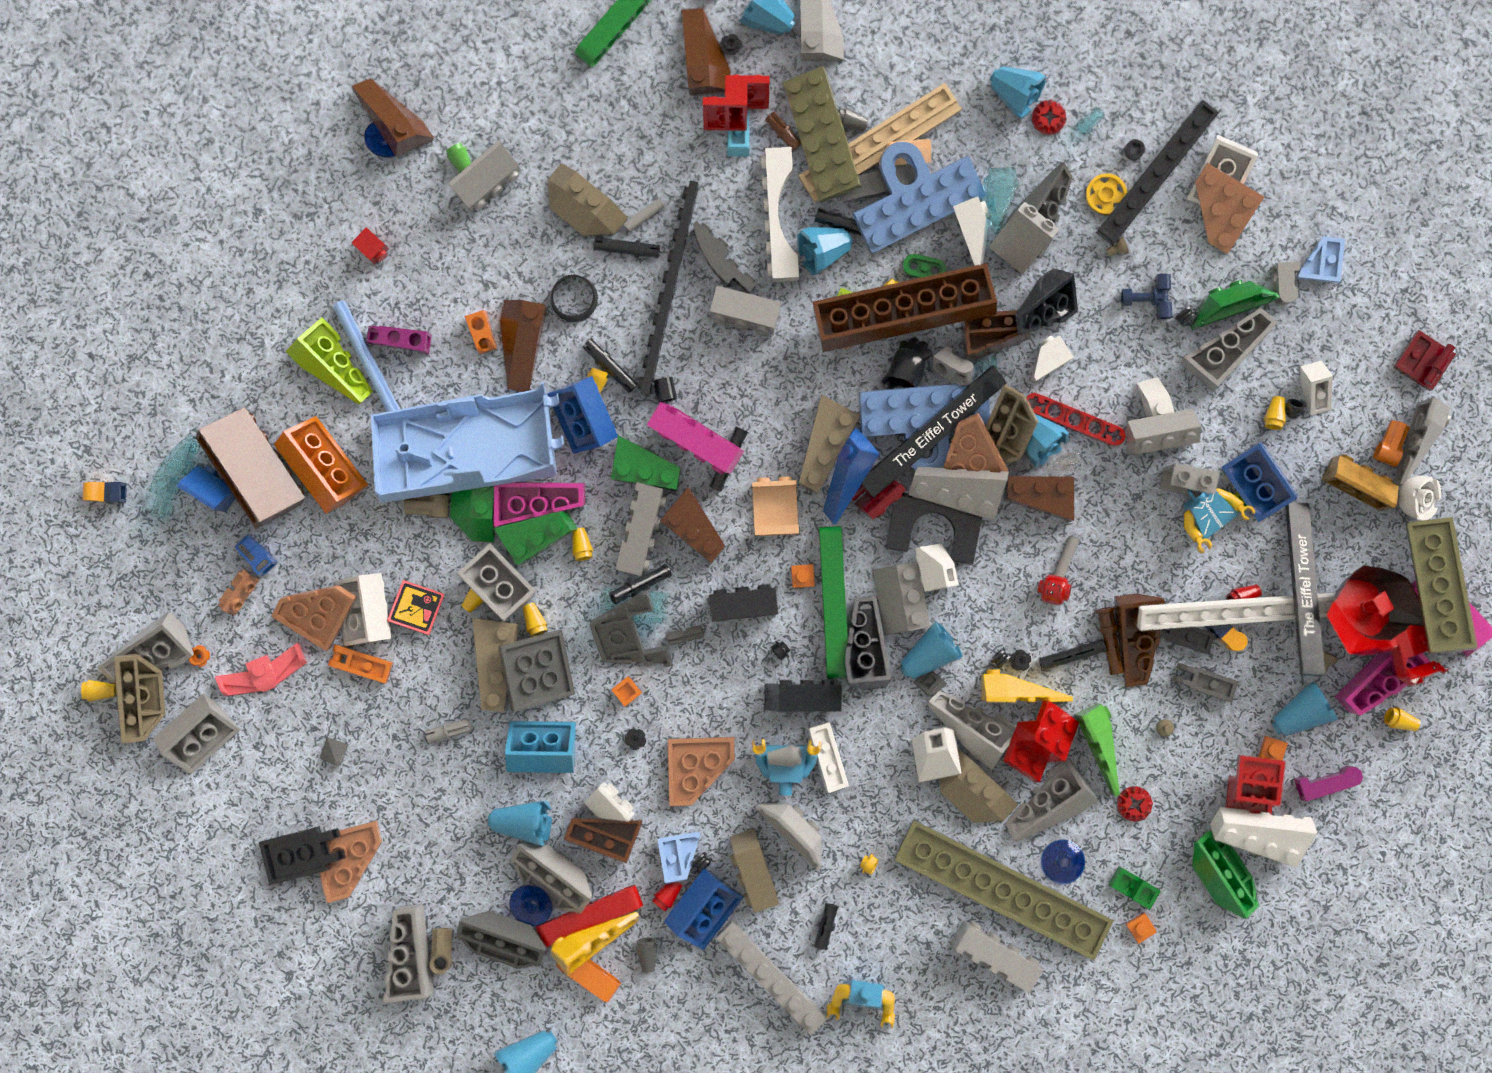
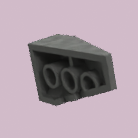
M1061 162L1012 211L1004 226L1024 202L1034 206L1038 213L1053 223L1059 221L1058 208L1060 202H1065L1073 179L1064 162ZM1051 239V240L1049 241V243L1045 246V248L1040 252V254L1037 256V258H1042V257H1043L1044 253L1046 252L1047 248L1049 247L1050 243L1052 242V239Z

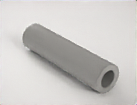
M658 198L623 224L630 233L665 206Z
M1069 536L1053 575L1065 576L1080 541L1078 538Z

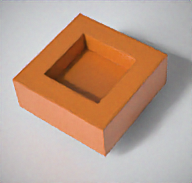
M813 564L791 566L793 588L815 586Z
M630 676L611 689L624 707L642 694Z
M1264 736L1258 757L1283 760L1288 743Z
M1145 912L1125 923L1138 944L1157 933Z

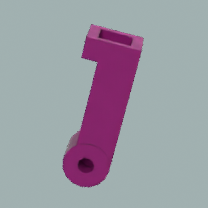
M368 326L366 343L429 354L432 335L427 331Z
M1348 765L1342 767L1339 772L1309 781L1308 777L1300 776L1294 778L1300 800L1307 802L1359 785L1363 780V773L1359 768Z

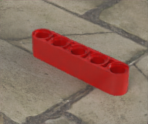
M631 885L588 903L582 913H576V911L564 913L535 926V929L545 947H549L561 937L565 939L571 934L606 923L643 907L644 904L636 885Z

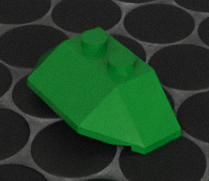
M1242 280L1230 283V288L1222 290L1221 287L1208 291L1209 295L1203 299L1190 327L1192 330L1269 304L1280 297L1278 293L1252 281L1243 283Z
M494 486L452 492L450 518L471 541L494 542Z
M1207 831L1194 843L1192 867L1217 905L1243 919H1247L1259 907L1258 900H1256L1253 877L1233 846L1215 840L1213 832Z

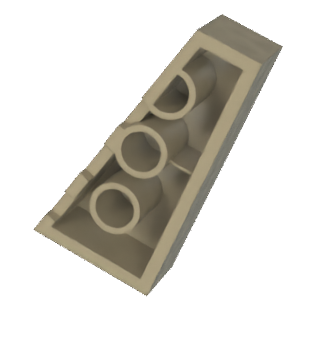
M822 394L798 484L817 495L860 417L859 414Z
M472 618L481 709L504 713L507 711L509 698L498 646L517 641L519 624Z

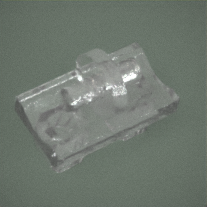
M1065 450L1049 456V459L1043 465V470L1048 476L1059 477L1074 471V465L1081 463L1082 459L1078 450L1071 453Z

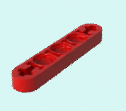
M1030 393L1026 396L1027 401L1036 398V402L1041 405L1044 404V401L1048 402L1044 407L1043 413L1040 412L1042 408L1039 406H1035L1032 409L1034 414L1110 446H1118L1125 440V431L1115 424L1038 393ZM1054 405L1059 408L1060 413L1058 417L1054 418L1048 414L1050 406ZM1070 414H1077L1080 417L1078 425L1073 426L1069 423L1068 417ZM1091 422H1097L1100 425L1098 434H1092L1089 431V424ZM1105 426L1108 427L1106 431L1109 433H1114L1115 431H1118L1117 435L1120 437V439H1117L1113 442L1112 436L1107 434L1104 435V438H1102L1101 435L1105 431Z

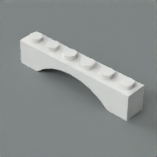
M765 148V155L761 156V167L766 169V177H762L763 190H767L768 197L763 199L764 212L769 214V220H765V233H770V242H766V253L771 255V263H767L768 277L772 276V282L799 281L798 255L786 241L778 218L780 195L793 171L792 148Z

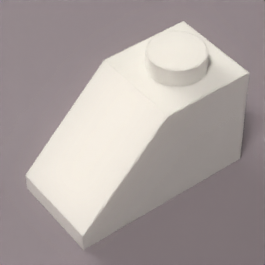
M1051 335L1041 342L1042 346L1037 350L1031 376L1032 383L1074 358L1060 335L1056 338H1053Z
M1322 361L1300 366V384L1310 416L1332 409L1333 376Z
M1158 377L1136 383L1146 417L1174 412L1170 395Z

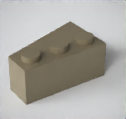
M755 828L731 836L733 854L730 855L733 867L739 868L740 873L737 874L740 887L745 886L747 892L743 894L747 906L752 905L753 911L756 913L779 905L778 896Z

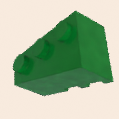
M618 435L611 475L613 481L630 484L638 482L661 489L678 491L680 467Z
M567 510L494 528L517 566L527 563L578 529Z

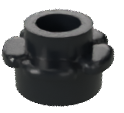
M735 34L725 35L721 39V50L725 54L735 55L742 47L741 40Z
M1289 399L1285 404L1287 416L1298 418L1300 415L1305 414V404L1302 401Z
M775 641V644L770 647L780 661L785 658L788 659L789 655L787 653L790 652L788 646L783 641L780 643Z
M1022 649L1016 650L1009 659L1011 667L1016 671L1027 670L1031 662L1030 654Z
M630 729L627 732V736H625L626 745H629L632 750L644 747L646 744L645 732L641 729Z

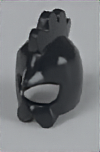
M912 337L909 342L902 340L894 356L888 358V361L892 363L881 383H887L889 389H894L897 385L904 388L918 387L924 376L925 361L933 354L932 350L927 349V342H919V339L916 337Z

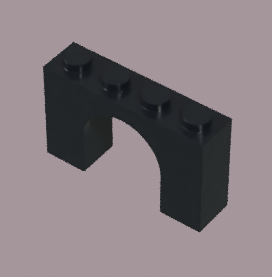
M902 493V497L893 503L885 548L908 552L912 529L916 520L924 514L936 513L945 517L952 525L954 532L950 555L952 561L970 565L974 564L982 521L981 516L924 499H914L909 493Z

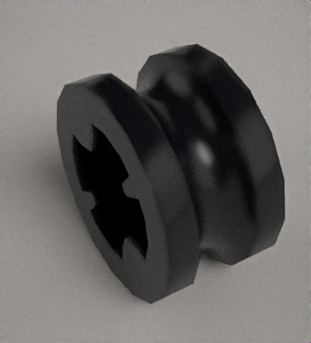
M1139 139L1130 140L1124 148L1126 158L1132 161L1140 159L1145 152V145ZM1131 145L1139 147L1138 155L1130 152Z
M1191 305L1175 316L1176 319H1180L1181 326L1197 314L1196 311H1192Z
M1004 647L990 660L991 663H996L998 669L1012 656L1011 653L1005 652L1006 649Z
M703 852L691 865L693 868H697L698 874L713 861L712 858H707L706 852Z

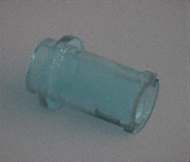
M1095 106L1084 119H1079L1077 124L1079 131L1083 134L1091 133L1093 131L1092 128L1105 117L1104 112Z

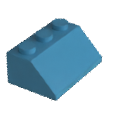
M510 721L505 750L507 772L574 773L576 722Z

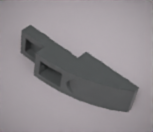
M696 221L693 224L696 240L711 270L727 287L735 282L747 294H752L756 289L755 280L748 273L742 274L738 270V264L731 258L726 259L729 255L728 244L720 237L716 239L711 234L712 230L706 224L702 223L700 225Z

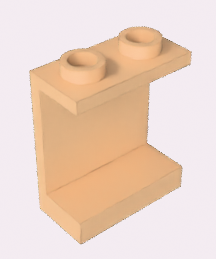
M778 477L779 481H770V478H757V482H752L755 536L799 534L796 480H792V477Z

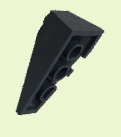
M1052 268L1039 278L1015 315L1017 333L1019 335L1037 331L1043 326L1050 327L1056 322L1063 323L1078 312L1075 276L1073 273Z
M876 596L854 599L844 659L847 685L863 690L886 688L892 680Z

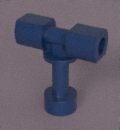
M1157 274L1155 276L1156 288H1152L1151 293H1133L1132 289H1122L1121 306H1132V302L1151 301L1152 306H1156L1157 320L1171 319L1172 302L1168 301V292L1171 290V274Z

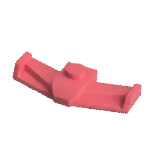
M297 642L272 662L269 656L265 655L245 663L248 669L247 672L215 676V679L224 696L259 691L266 692L276 688V685L305 665L307 661L299 642Z

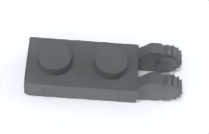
M1181 663L1177 664L1176 668H1179V670L1193 674L1190 681L1180 676H1173L1172 681L1207 695L1232 702L1239 681L1198 667L1193 668Z

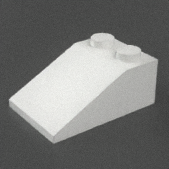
M1217 135L1198 176L1205 165L1209 163L1244 184L1258 157V153ZM1194 182L1187 199L1200 204Z
M975 197L957 204L953 208L976 266L984 264L988 230L986 218L990 217L985 201L980 202L979 197Z

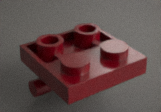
M1418 330L1393 368L1428 391H1432L1455 357L1456 353L1453 352L1455 347L1451 344H1447L1445 347Z
M894 480L873 498L861 484L852 501L854 502L865 492L854 505L873 520L882 516L891 503L897 502L906 489L901 483Z

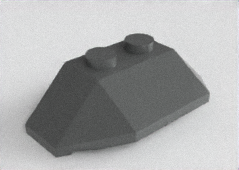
M491 911L461 918L456 933V938L462 940L465 946L473 953L514 968L539 967L546 950L545 945L531 925Z

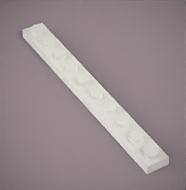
M1336 593L1318 594L1320 617H1327L1329 607ZM1293 596L1139 606L1137 627L1140 630L1292 620L1295 619Z

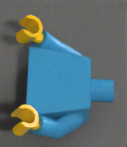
M762 739L760 746H756L753 740L752 749L755 754L756 765L762 775L770 778V782H779V795H792V783H801L802 779L807 778L816 765L817 756L821 750L820 741L816 747L811 745V740L808 741V746L794 745L795 747H800L802 763L796 765V767L769 765L768 752L791 745H765V740Z

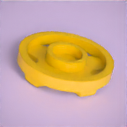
M1100 174L1088 184L1086 201L1089 207L1096 213L1110 215L1114 210L1113 204L1120 203L1127 194V188L1124 182L1116 175ZM1109 178V180L1106 183H1103L1099 179ZM1118 184L1121 186L1122 192L1117 190ZM1092 187L1094 194L1090 196V189ZM1095 205H1101L1102 210L1097 208Z

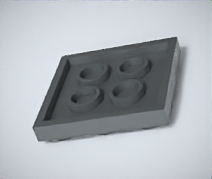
M555 630L498 646L511 711L516 712L575 695L562 630Z

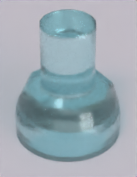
M996 355L989 356L987 361L976 362L978 371L986 370L991 366H995L998 370Z

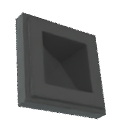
M934 671L924 674L914 681V684L929 697L947 685Z
M327 737L320 759L340 766L349 744Z

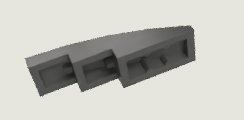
M911 165L896 167L895 174L900 183L903 185L911 184L915 179L913 167ZM876 171L858 175L862 187L843 194L842 198L843 202L847 203L862 198L866 200L885 194L890 195L881 172Z

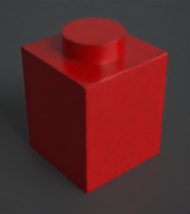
M367 227L351 242L374 265L377 261H383L388 254L389 248Z

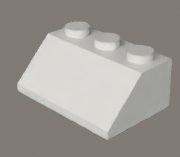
M382 574L359 575L335 581V586L339 585L357 596L342 625L344 646L391 639V626L387 621L388 606L385 601Z

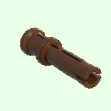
M1115 607L1095 610L1100 622V628L1098 629L1100 634H1103L1107 650L1106 655L1110 675L1124 673L1116 633L1119 627L1115 623L1113 612Z

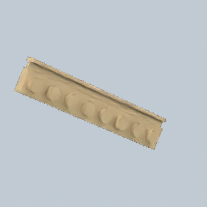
M946 83L849 143L858 175L879 164L881 154L887 148V142L917 140L961 112V106L958 105L957 100ZM807 169L798 175V178L812 197L814 203H817L819 199L810 170Z

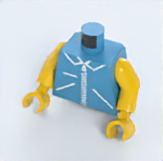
M1220 488L1216 489L1215 494L1187 489L1191 499L1183 505L1185 510L1184 529L1193 542L1198 543L1197 551L1203 554L1205 551L1201 544L1207 545L1210 550L1212 543L1207 538L1239 514L1236 511H1240L1242 519L1248 521L1249 518L1244 515V511L1249 510L1255 514V509L1251 506L1244 507V503L1236 496Z
M856 980L844 981L843 984L836 986L831 1003L826 1007L827 1019L830 1015H835V1019L838 1020L840 1018V1006L843 1004L882 1010L881 1027H883L884 1023H889L891 1028H893L895 1020L894 994L885 990V986L882 984Z

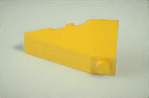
M987 669V674H981V700L986 702H1016V700L1035 702L1037 700H1050L1051 702L1073 701L1072 696L1007 674H1000V669Z
M634 912L571 934L565 939L561 937L553 943L551 956L568 976L639 921V914Z

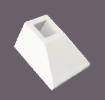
M942 544L915 548L916 561L919 564L920 579L924 592L958 585L954 562Z
M944 727L923 732L912 738L920 783L962 774L954 730Z
M603 782L583 802L601 819L629 821L634 815V807L626 799L622 801L617 796L619 792L611 783L607 785Z

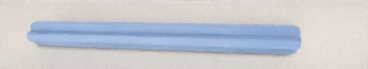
M343 300L335 303L333 308L386 412L400 410L347 304Z

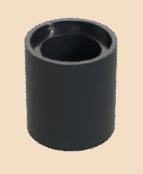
M664 377L653 381L658 403L677 399L673 377Z

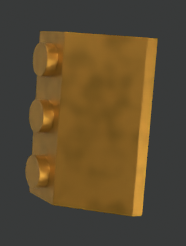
M1344 454L1332 458L1321 479L1323 482L1379 511L1395 508L1397 504L1399 486L1393 483V479L1385 475L1379 476L1373 473L1374 470L1369 466H1360L1354 463L1353 458Z

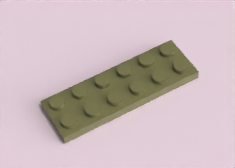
M824 66L783 82L819 201L823 203L861 188V182Z
M1453 517L1407 522L1405 525L1429 654L1478 648Z

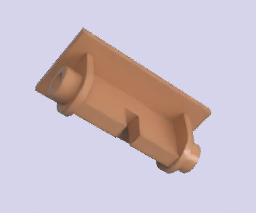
M242 569L241 572L238 571L231 582L235 590L227 588L219 599L220 603L218 606L222 608V611L236 615L260 579L250 575V572Z

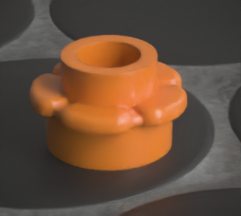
M197 645L195 648H192L194 654L189 658V662L193 666L198 665V667H202L210 659V653L204 646Z

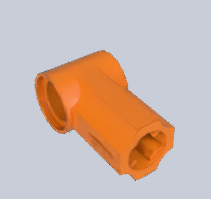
M1391 420L1383 440L1375 449L1373 459L1396 467L1403 456L1402 447L1410 427L1403 422Z

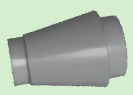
M791 745L768 752L769 765L788 767L800 765L802 763L800 747Z

